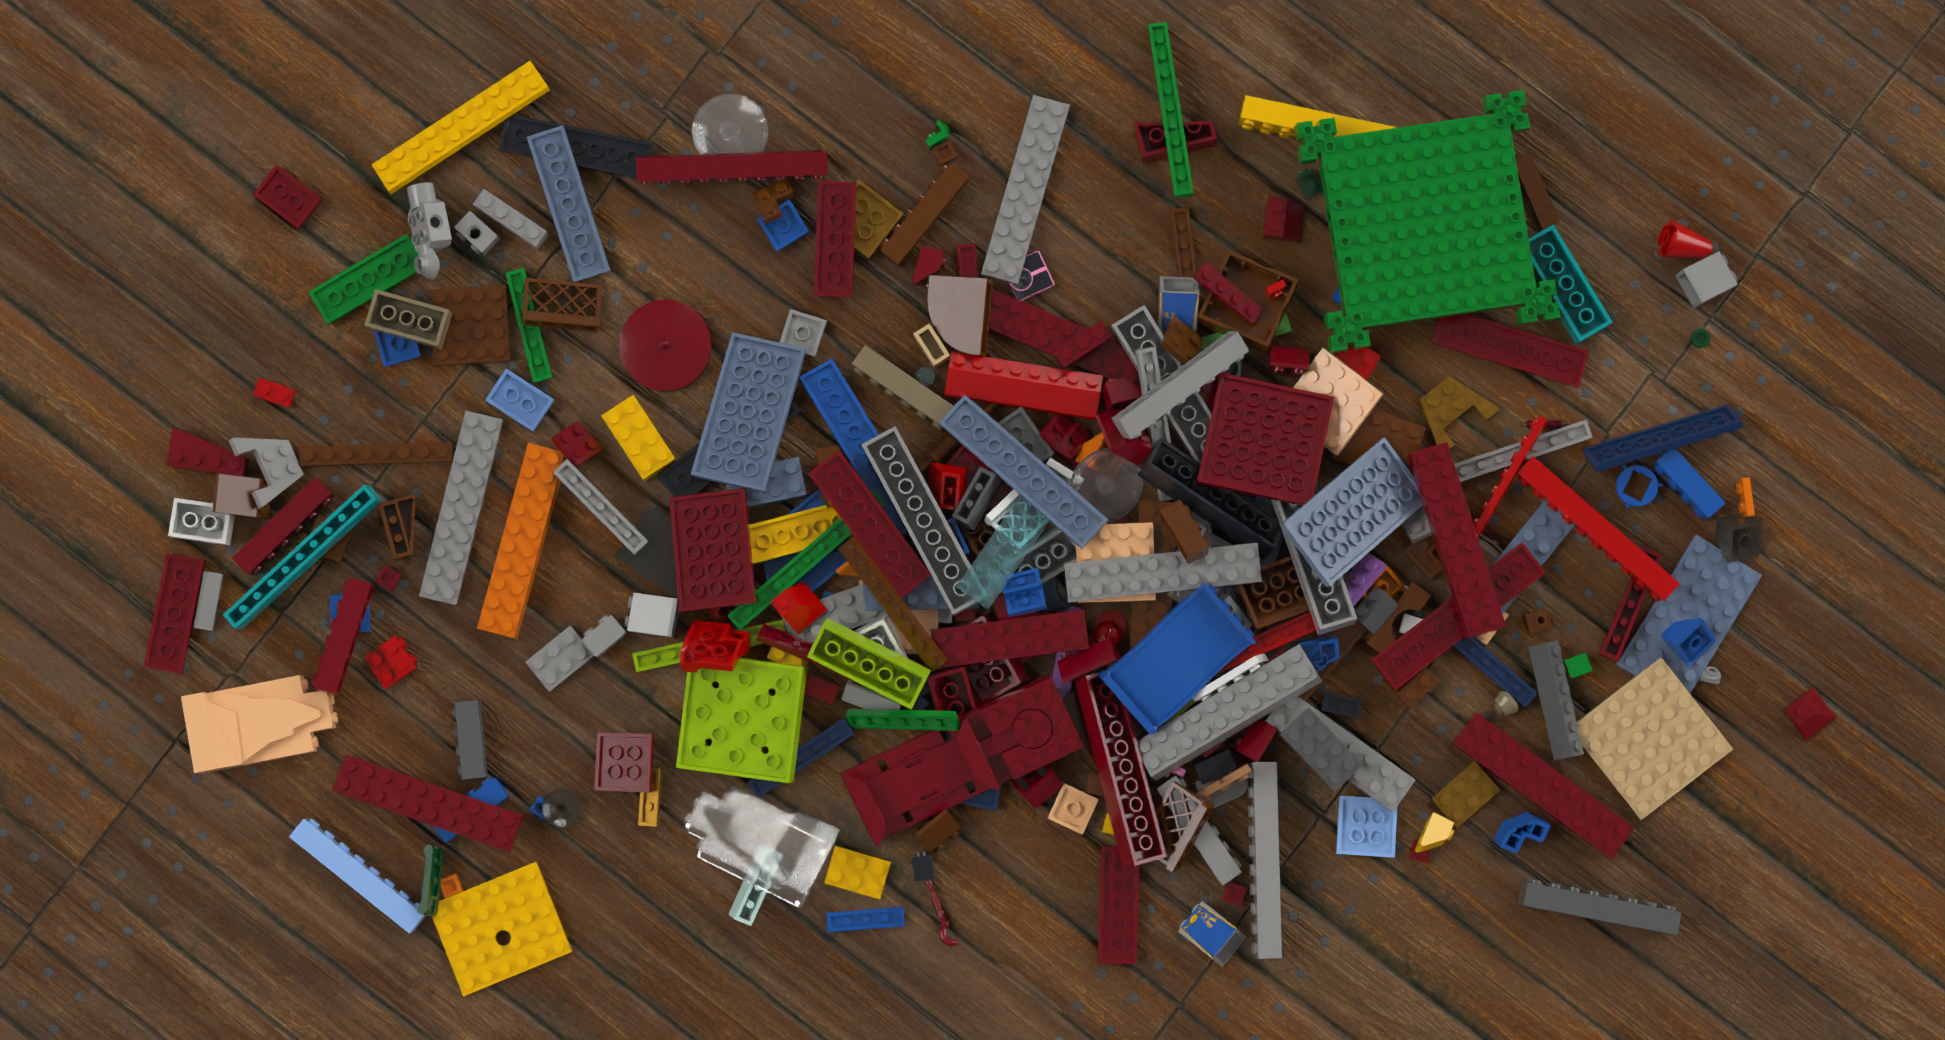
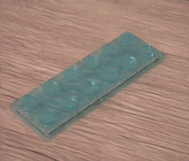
M1020 495L956 587L989 609L1047 526L1049 520Z

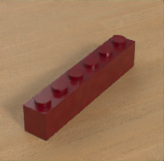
M314 477L232 559L247 575H257L262 571V565L267 560L269 562L277 556L276 552L281 547H286L291 542L290 538L294 534H299L305 528L304 524L308 520L312 521L319 514L318 511L322 507H327L332 502L331 498L334 494L318 478Z
M1644 547L1642 551L1659 564L1662 554ZM1632 576L1629 579L1598 656L1615 663L1620 658L1647 593V589L1640 588L1635 583L1636 579Z
M349 577L348 582L345 581L342 592H344L342 600L339 599L336 607L338 611L337 616L331 621L330 629L332 631L330 637L327 636L324 647H326L324 655H321L318 661L319 671L314 674L312 679L314 689L339 696L375 587L371 583Z

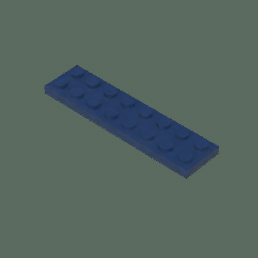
M1727 404L1582 449L1585 458L1593 469L1598 472L1605 471L1614 466H1622L1634 460H1642L1650 455L1661 454L1670 449H1678L1683 445L1697 443L1703 439L1714 438L1726 432H1734L1736 429L1743 428L1740 418Z

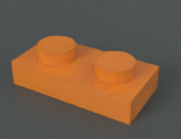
M1750 477L1741 478L1736 484V491L1740 495L1741 500L1738 505L1739 512L1743 518L1752 517L1755 513Z

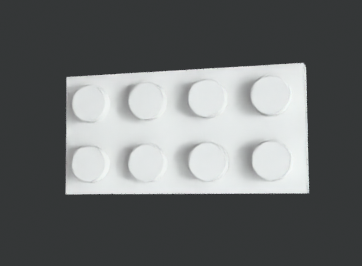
M1261 654L1252 657L1203 687L1193 697V700L1195 702L1207 700L1215 695L1217 691L1220 692L1232 685V682L1235 683L1247 676L1249 672L1252 673L1264 666V663L1268 661L1267 656Z

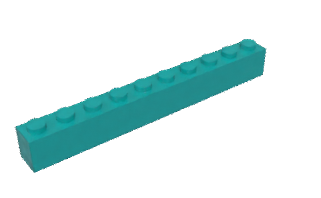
M363 485L229 608L223 616L235 629L243 630L382 502V498L371 486Z

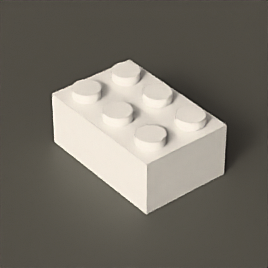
M174 498L168 536L230 546L235 516L212 512L213 503Z

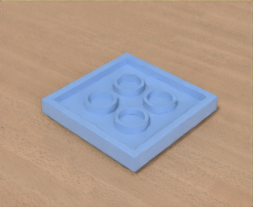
M1339 796L1336 854L1395 858L1397 807L1394 812H1390L1369 797Z

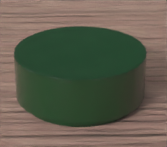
M1697 329L1690 336L1691 344L1699 349L1706 347L1711 340L1709 332L1705 329Z

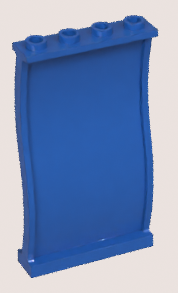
M1202 582L1200 587L1174 607L1128 653L1098 675L1150 735L1155 733L1159 726L1188 703L1227 663L1249 645L1256 643L1252 638L1254 636L1253 632L1248 627L1244 628L1240 624L1242 622L1241 618L1235 612L1232 614L1228 610L1229 604L1223 598L1220 600L1216 596L1218 592L1211 584L1207 586Z

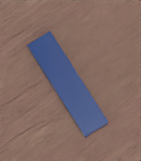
M904 907L826 913L828 932L905 926Z

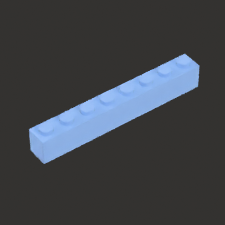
M312 818L310 820L303 819L289 837L409 934L413 933L427 916L418 913L417 906L419 903L413 904L408 900L410 898L408 894L402 890L398 892L393 888L395 886L393 882L387 878L383 880L378 876L380 872L372 866L368 868L363 864L365 860L359 855L355 854L353 856L349 852L350 848L342 842L340 844L334 840L335 836L327 830L325 832L322 831L317 821Z

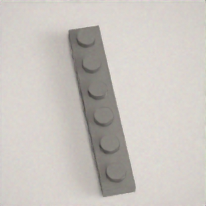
M567 459L553 472L634 555L648 543L647 539Z

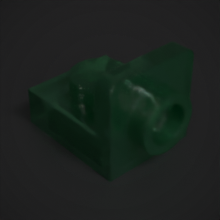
M1306 168L1300 171L1295 180L1305 200L1323 192L1314 174V169L1308 170Z

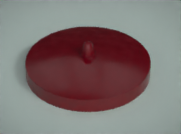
M658 300L643 305L628 318L621 332L619 348L622 362L634 380L654 391L672 392L691 385L703 374L711 357L712 342L706 323L694 309L678 301Z

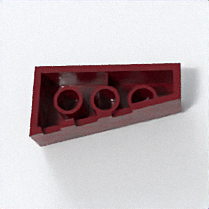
M172 428L166 465L172 468L205 473L248 477L250 459L241 455L235 456L234 452Z

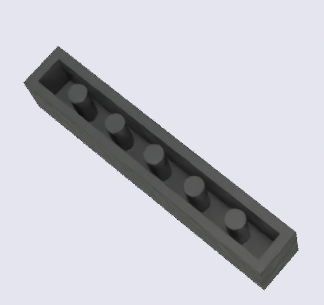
M1558 641L1528 647L1554 760L1584 754Z

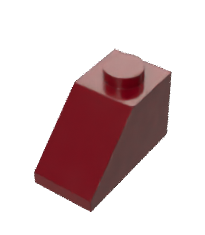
M926 246L921 247L912 285L917 286L929 279V275H936L940 272V268L945 267L947 257H944V251Z

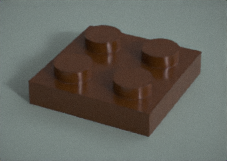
M1175 316L1170 320L1160 345L1184 365L1198 354L1203 339Z

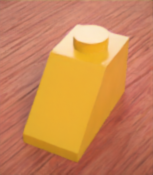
M1433 812L1427 819L1415 852L1419 853L1442 846L1446 840L1450 841L1454 830H1452L1454 822Z

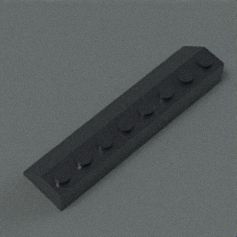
M1160 437L1154 445L1153 451L1143 461L1137 475L1175 501L1181 500L1183 505L1186 504L1190 511L1238 543H1258L1259 557L1265 559L1275 549L1282 534L1277 515L1245 493L1197 483L1201 464Z

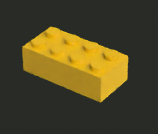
M634 395L601 415L645 482L677 461Z

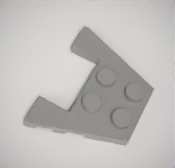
M231 438L229 440L235 456L254 452L268 487L252 493L258 509H261L304 475L289 440Z

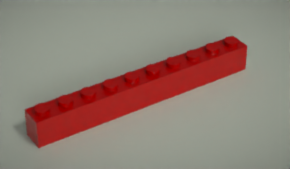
M1534 456L1517 472L1519 483L1524 487L1528 485L1533 490L1532 494L1539 500L1543 498L1548 503L1547 507L1553 512L1558 511L1565 523L1568 525L1573 524L1580 536L1583 538L1588 537L1592 541L1590 544L1598 551L1600 549L1606 553L1605 557L1613 564L1615 562L1621 566L1620 570L1625 575L1634 577L1636 579L1635 583L1640 588L1649 590L1651 592L1649 595L1656 602L1661 601L1664 603L1680 585L1676 579Z

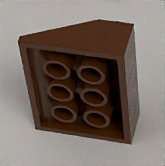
M1373 409L1339 455L1333 453L1331 459L1351 465L1375 443L1385 437L1410 471L1411 467L1407 456L1411 452L1418 450L1425 427Z
M1291 556L1260 567L1262 582L1232 585L1238 601L1256 630L1309 611Z

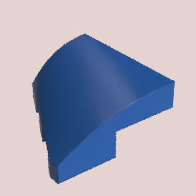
M1335 635L1297 641V645L1303 648L1316 672L1324 669L1328 663L1340 658L1338 639Z

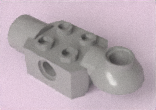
M419 183L407 187L410 203L408 224L412 231V243L419 257L415 258L414 265L418 274H422L427 279L435 280L440 268V262L436 253L448 247L452 237L445 203L436 199L433 183Z

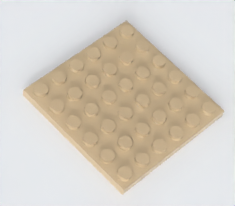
M1661 657L1577 721L1584 749L1640 820L1733 750Z

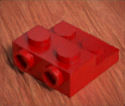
M393 636L381 644L379 648L364 657L385 690L418 669L416 666L418 661L412 653L409 654L405 648L408 646L402 637Z

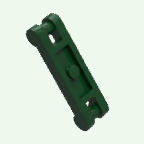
M428 844L423 849L426 859L423 869L424 878L421 888V903L417 906V911L419 914L434 917L438 912L444 850Z

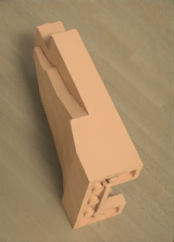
M302 675L210 693L202 692L181 696L194 773L204 774L317 752L316 747H319L317 736H314V732L335 729L338 723L337 713L333 712L332 706L335 704L334 695L322 691L307 693L306 690H309L307 679H304Z

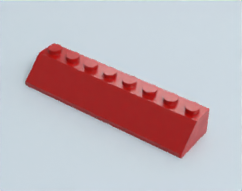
M951 351L944 396L962 398L966 395L970 400L1096 420L1103 376Z

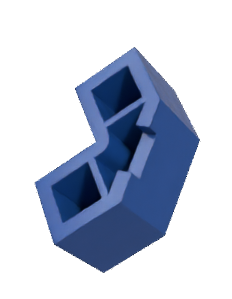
M1524 812L1503 821L1494 840L1501 848L1518 853L1525 837L1543 843L1551 825L1543 817L1530 812Z

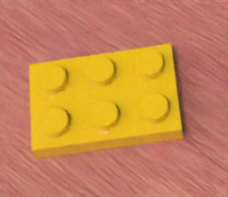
M835 846L824 883L880 899L891 862Z

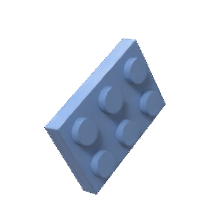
M505 369L485 401L533 432L555 401L508 369Z

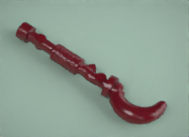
M932 879L925 881V885L928 886L934 909L937 911L941 924H939L941 927L939 932L940 939L945 945L955 946L959 944V940L950 939L947 935L949 921H946L943 916L945 911L941 910L942 906L932 886Z

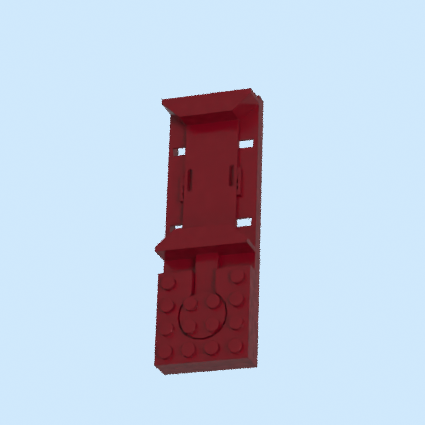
M1051 674L959 716V730H948L952 738L950 741H944L940 733L943 730H929L840 772V776L873 843L879 846L882 839L990 788L998 790L1001 783L1011 778L1015 780L1083 748V741ZM883 758L889 768L884 772L881 771L877 761ZM972 781L976 789L969 792L965 783ZM909 810L913 818L906 821L902 813Z

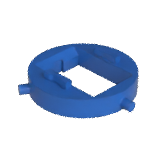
M1625 465L1622 466L1623 471L1617 477L1615 488L1619 499L1626 504L1625 508L1628 509L1629 506L1641 507L1650 503L1655 498L1658 487H1662V483H1658L1654 473L1644 466L1635 465L1628 468ZM1633 470L1651 479L1641 501L1622 493Z

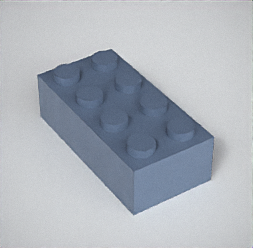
M799 457L774 462L766 493L746 489L748 509L807 497ZM726 484L727 490L741 489L740 487Z

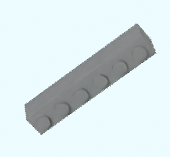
M1174 776L1156 788V790L1163 799L1173 781L1186 788L1187 785L1181 777L1177 778ZM1175 788L1173 791L1174 800H1181V791ZM1188 800L1190 812L1195 811L1197 808V803L1194 800ZM1183 802L1175 803L1178 814L1186 813ZM1170 804V805H1167L1168 808L1170 809V811H1171L1172 814H1173V810H1172L1171 804ZM1187 815L1179 816L1181 827H1187ZM1206 821L1194 846L1220 884L1224 885L1242 873L1240 870L1242 865L1236 857L1232 858L1228 853L1231 849L1225 841H1220L1218 838L1220 833L1214 825L1210 826Z

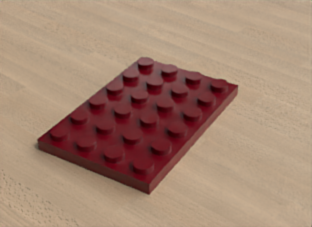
M741 488L670 497L679 612L756 604L746 489Z

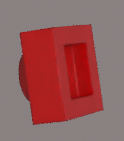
M1284 280L1266 287L1265 294L1268 300L1273 297L1278 299L1284 295L1287 287Z

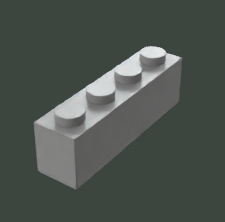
M483 189L473 203L476 209L537 250L541 248L549 236L546 230L485 189Z

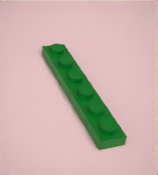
M522 268L506 272L533 383L553 379L540 327L521 325L525 278H527L526 271ZM533 300L527 304V311H535Z
M848 709L846 712L850 728L958 731L960 728L956 711Z

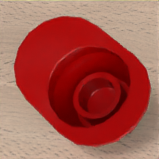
M1107 610L1099 615L1091 633V646L1096 644V639L1106 635L1107 638L1112 637L1117 649L1119 648L1126 630V621L1121 613L1115 610Z

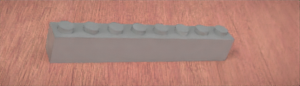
M1228 331L1115 415L1112 420L1122 437L1128 439L1139 437L1142 430L1155 425L1157 419L1168 415L1173 407L1183 404L1186 401L1185 398L1189 395L1198 393L1201 386L1214 381L1217 374L1227 371L1232 363L1242 360L1244 354L1249 350L1239 333Z

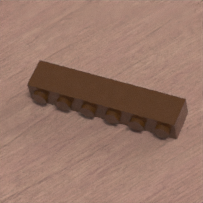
M953 162L949 166L946 164L940 171L941 176L938 180L934 179L929 184V191L925 195H920L916 201L917 206L907 211L904 216L906 218L902 224L898 223L892 230L894 234L891 238H886L880 245L882 248L881 254L899 267L970 180V176Z

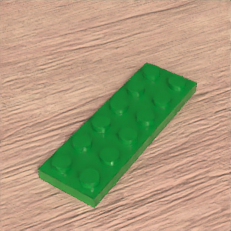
M405 234L308 293L327 325H330L371 301L375 289L386 292L415 275L417 272L414 263L415 258L419 257L418 252L415 251V246L409 235Z

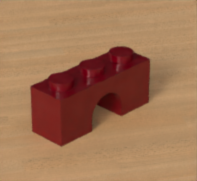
M1101 320L1053 351V356L1060 367L1066 369L1079 361L1088 352L1096 350L1110 341L1112 335Z

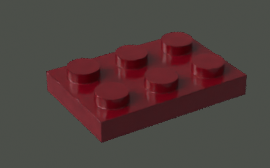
M277 164L253 193L254 196L298 229L302 227L322 201L319 196Z

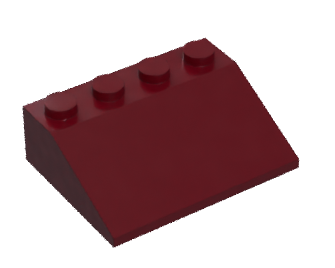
M992 611L967 625L998 620ZM1019 658L965 665L977 708L1030 679Z

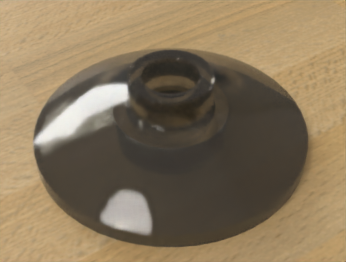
M557 789L546 796L542 811L548 823L555 827L564 828L577 821L581 813V804L579 798L572 791ZM558 805H562L564 807V810L562 812H559L557 810Z

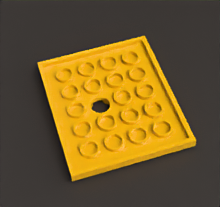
M537 862L439 901L438 912L432 917L463 996L572 952ZM501 930H505L511 935L509 944L505 946L498 944L496 941V935Z

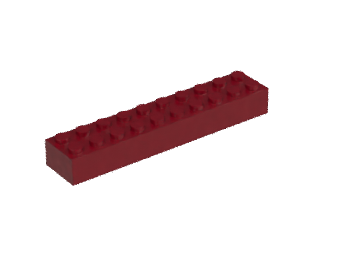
M1445 442L1411 452L1407 456L1465 639L1505 628V620L1448 443Z
M1099 672L1076 678L1074 681L1122 867L1126 868L1167 856L1129 710L1098 676L1101 673Z
M1477 712L1471 715L1451 743L1459 751L1607 859H1613L1634 829L1624 819Z

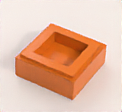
M457 873L441 879L440 888L444 899L463 892Z

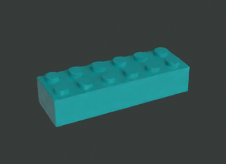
M1554 224L1529 238L1534 276L1538 282L1555 280L1557 295L1552 297V303L1558 302L1560 320L1574 343L1577 345L1612 324V320Z

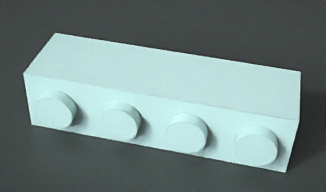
M760 843L728 915L737 921L749 926L752 925L783 854Z

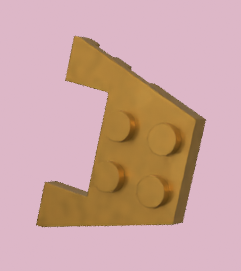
M1450 376L1419 400L1436 445L1447 442L1449 449L1455 444L1443 429L1467 409L1474 406L1485 421L1500 410L1497 406Z

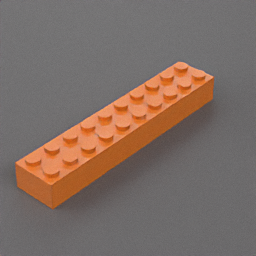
M531 443L527 445L477 629L518 639L561 482L553 472L567 459L558 450Z

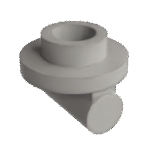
M1706 667L1704 671L1702 670L1699 681L1719 685L1721 673L1715 667Z

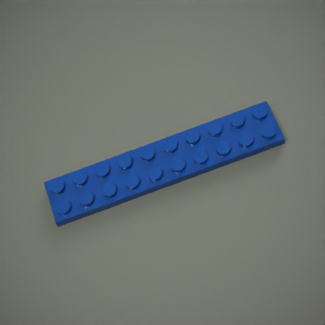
M830 359L800 376L799 380L857 475L870 492L874 489L886 504L882 509L902 536L909 532L861 445L879 434L833 359Z

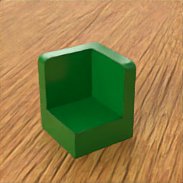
M1586 653L1563 660V665L1565 664L1570 678L1593 671Z

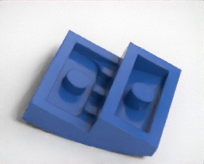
M1038 568L1000 577L1009 617L1047 609Z

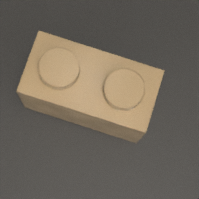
M930 323L913 333L915 340L934 369L950 359V354Z

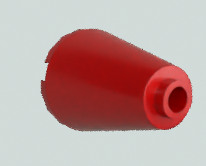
M1668 220L1669 224H1664L1657 241V245H1660V250H1657V253L1661 257L1704 259L1713 252V245L1710 240L1675 220Z

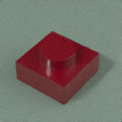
M384 565L375 582L390 591H394L402 574Z
M1412 840L1408 859L1428 863L1431 849L1417 853L1415 848L1418 841Z
M1227 882L1222 900L1241 906L1247 888Z

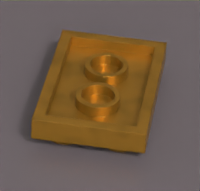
M1473 761L1434 795L1431 800L1448 820L1454 822L1455 828H1458L1498 793L1500 789L1481 767Z

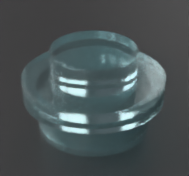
M922 367L917 371L916 380L922 385L929 386L934 382L935 374L931 368Z

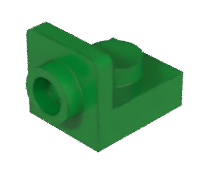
M940 120L936 121V126L940 132L937 133L935 131L927 136V140H925L929 151L933 147L949 140L948 133H950V130Z

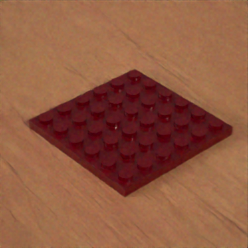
M1221 373L1197 483L1303 506L1314 496L1334 397Z

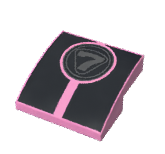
M1040 251L1026 256L1018 285L1010 283L1018 301H1023L1055 286Z

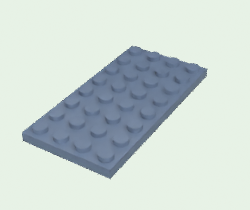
M732 332L692 467V477L766 493L806 354L805 348Z
M1384 437L1301 506L1280 526L1324 585L1329 587L1423 504L1414 476Z
M1694 535L1671 573V576L1680 585L1664 603L1661 601L1653 602L1616 663L1618 667L1635 677L1661 657L1689 693L1693 690L1702 675V670L1704 671L1762 576L1698 535ZM1702 618L1716 639V642L1688 667L1667 646L1661 634L1674 622Z

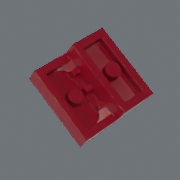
M1055 413L1039 436L1057 452L1072 459L1090 434L1079 421L1073 423L1066 415Z

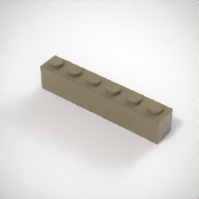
M865 345L852 363L853 371L861 377L863 375L869 377V382L874 386L885 388V393L890 397L894 398L896 396L901 399L900 403L906 408L910 409L912 407L917 410L916 414L922 419H930L933 422L932 425L938 430L944 429L939 425V422L954 406Z

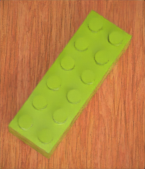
M829 618L824 621L807 656L909 709L913 708L931 672L930 669Z

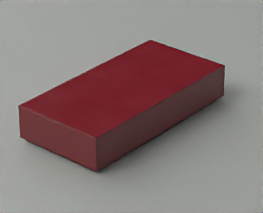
M976 244L956 245L960 277L979 278Z

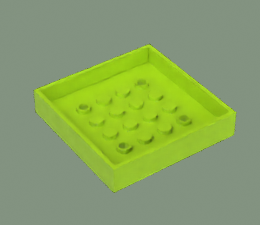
M741 657L733 672L706 668L698 669L697 673L687 672L676 768L783 783L794 782L808 666ZM715 681L719 683L718 688H715L713 685ZM772 688L776 691L774 696L770 694ZM707 739L712 740L711 746L707 745ZM764 746L769 749L767 754L763 752Z

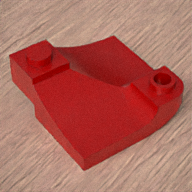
M693 620L680 652L679 661L681 669L697 673L700 668L733 672L739 659L748 653L751 645L750 632L731 630L730 624Z

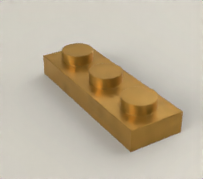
M653 768L652 792H640L638 826L659 827L663 771L661 768Z

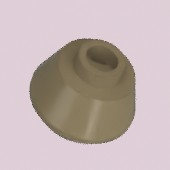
M1500 691L1494 700L1495 706L1493 707L1500 716L1502 714L1508 716L1517 713L1518 704L1508 692Z

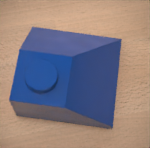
M1702 618L1674 622L1661 634L1667 646L1688 667L1716 642V639Z

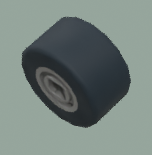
M1053 577L1042 583L1048 613H1059L1070 607L1067 589L1058 577Z

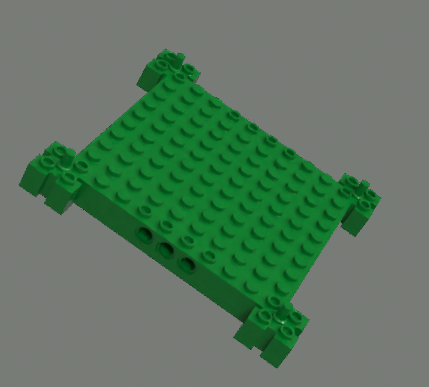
M1524 90L1508 92L1504 96L1505 99H1502L1501 93L1486 95L1482 99L1484 114L1488 115L1333 137L1337 133L1335 117L1321 119L1316 123L1317 126H1313L1312 121L1296 123L1294 126L1296 142L1302 141V146L1297 149L1299 164L1314 163L1317 159L1319 162L1342 311L1326 313L1324 315L1326 331L1332 330V336L1327 338L1329 353L1346 351L1348 349L1347 345H1351L1352 350L1368 348L1371 346L1369 331H1363L1362 329L1516 306H1521V308L1516 310L1518 325L1535 323L1538 321L1537 317H1540L1541 322L1560 318L1558 302L1552 303V297L1557 295L1555 280L1535 282L1512 133L1525 132L1530 128L1528 113H1522L1521 110L1526 106Z

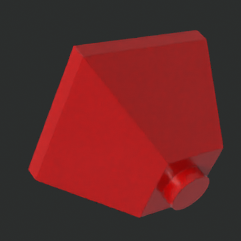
M804 581L785 589L770 602L798 635L827 611V608Z

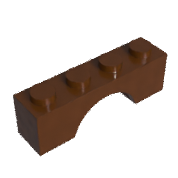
M1411 582L1409 585L1406 583L1399 591L1401 596L1398 600L1393 599L1399 606L1375 634L1369 631L1365 636L1367 641L1364 644L1377 654L1396 641L1392 633V624L1395 617L1403 611H1420L1431 597L1430 594L1414 582Z

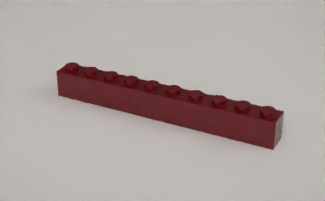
M827 150L636 156L637 181H641V184L644 185L652 184V181H660V184L672 183L671 180H679V183H690L691 179H698V182H710V179H717L718 182H727L729 178H736V181H747L748 177H755V180H767V177H774L775 180H784L786 176H793L794 179H805V175H812L813 178H824V175H828Z

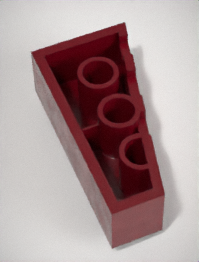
M1187 121V123H1183L1187 153L1217 146V136L1212 121ZM1134 122L1133 130L1142 163L1147 164L1167 159L1168 154L1163 123Z

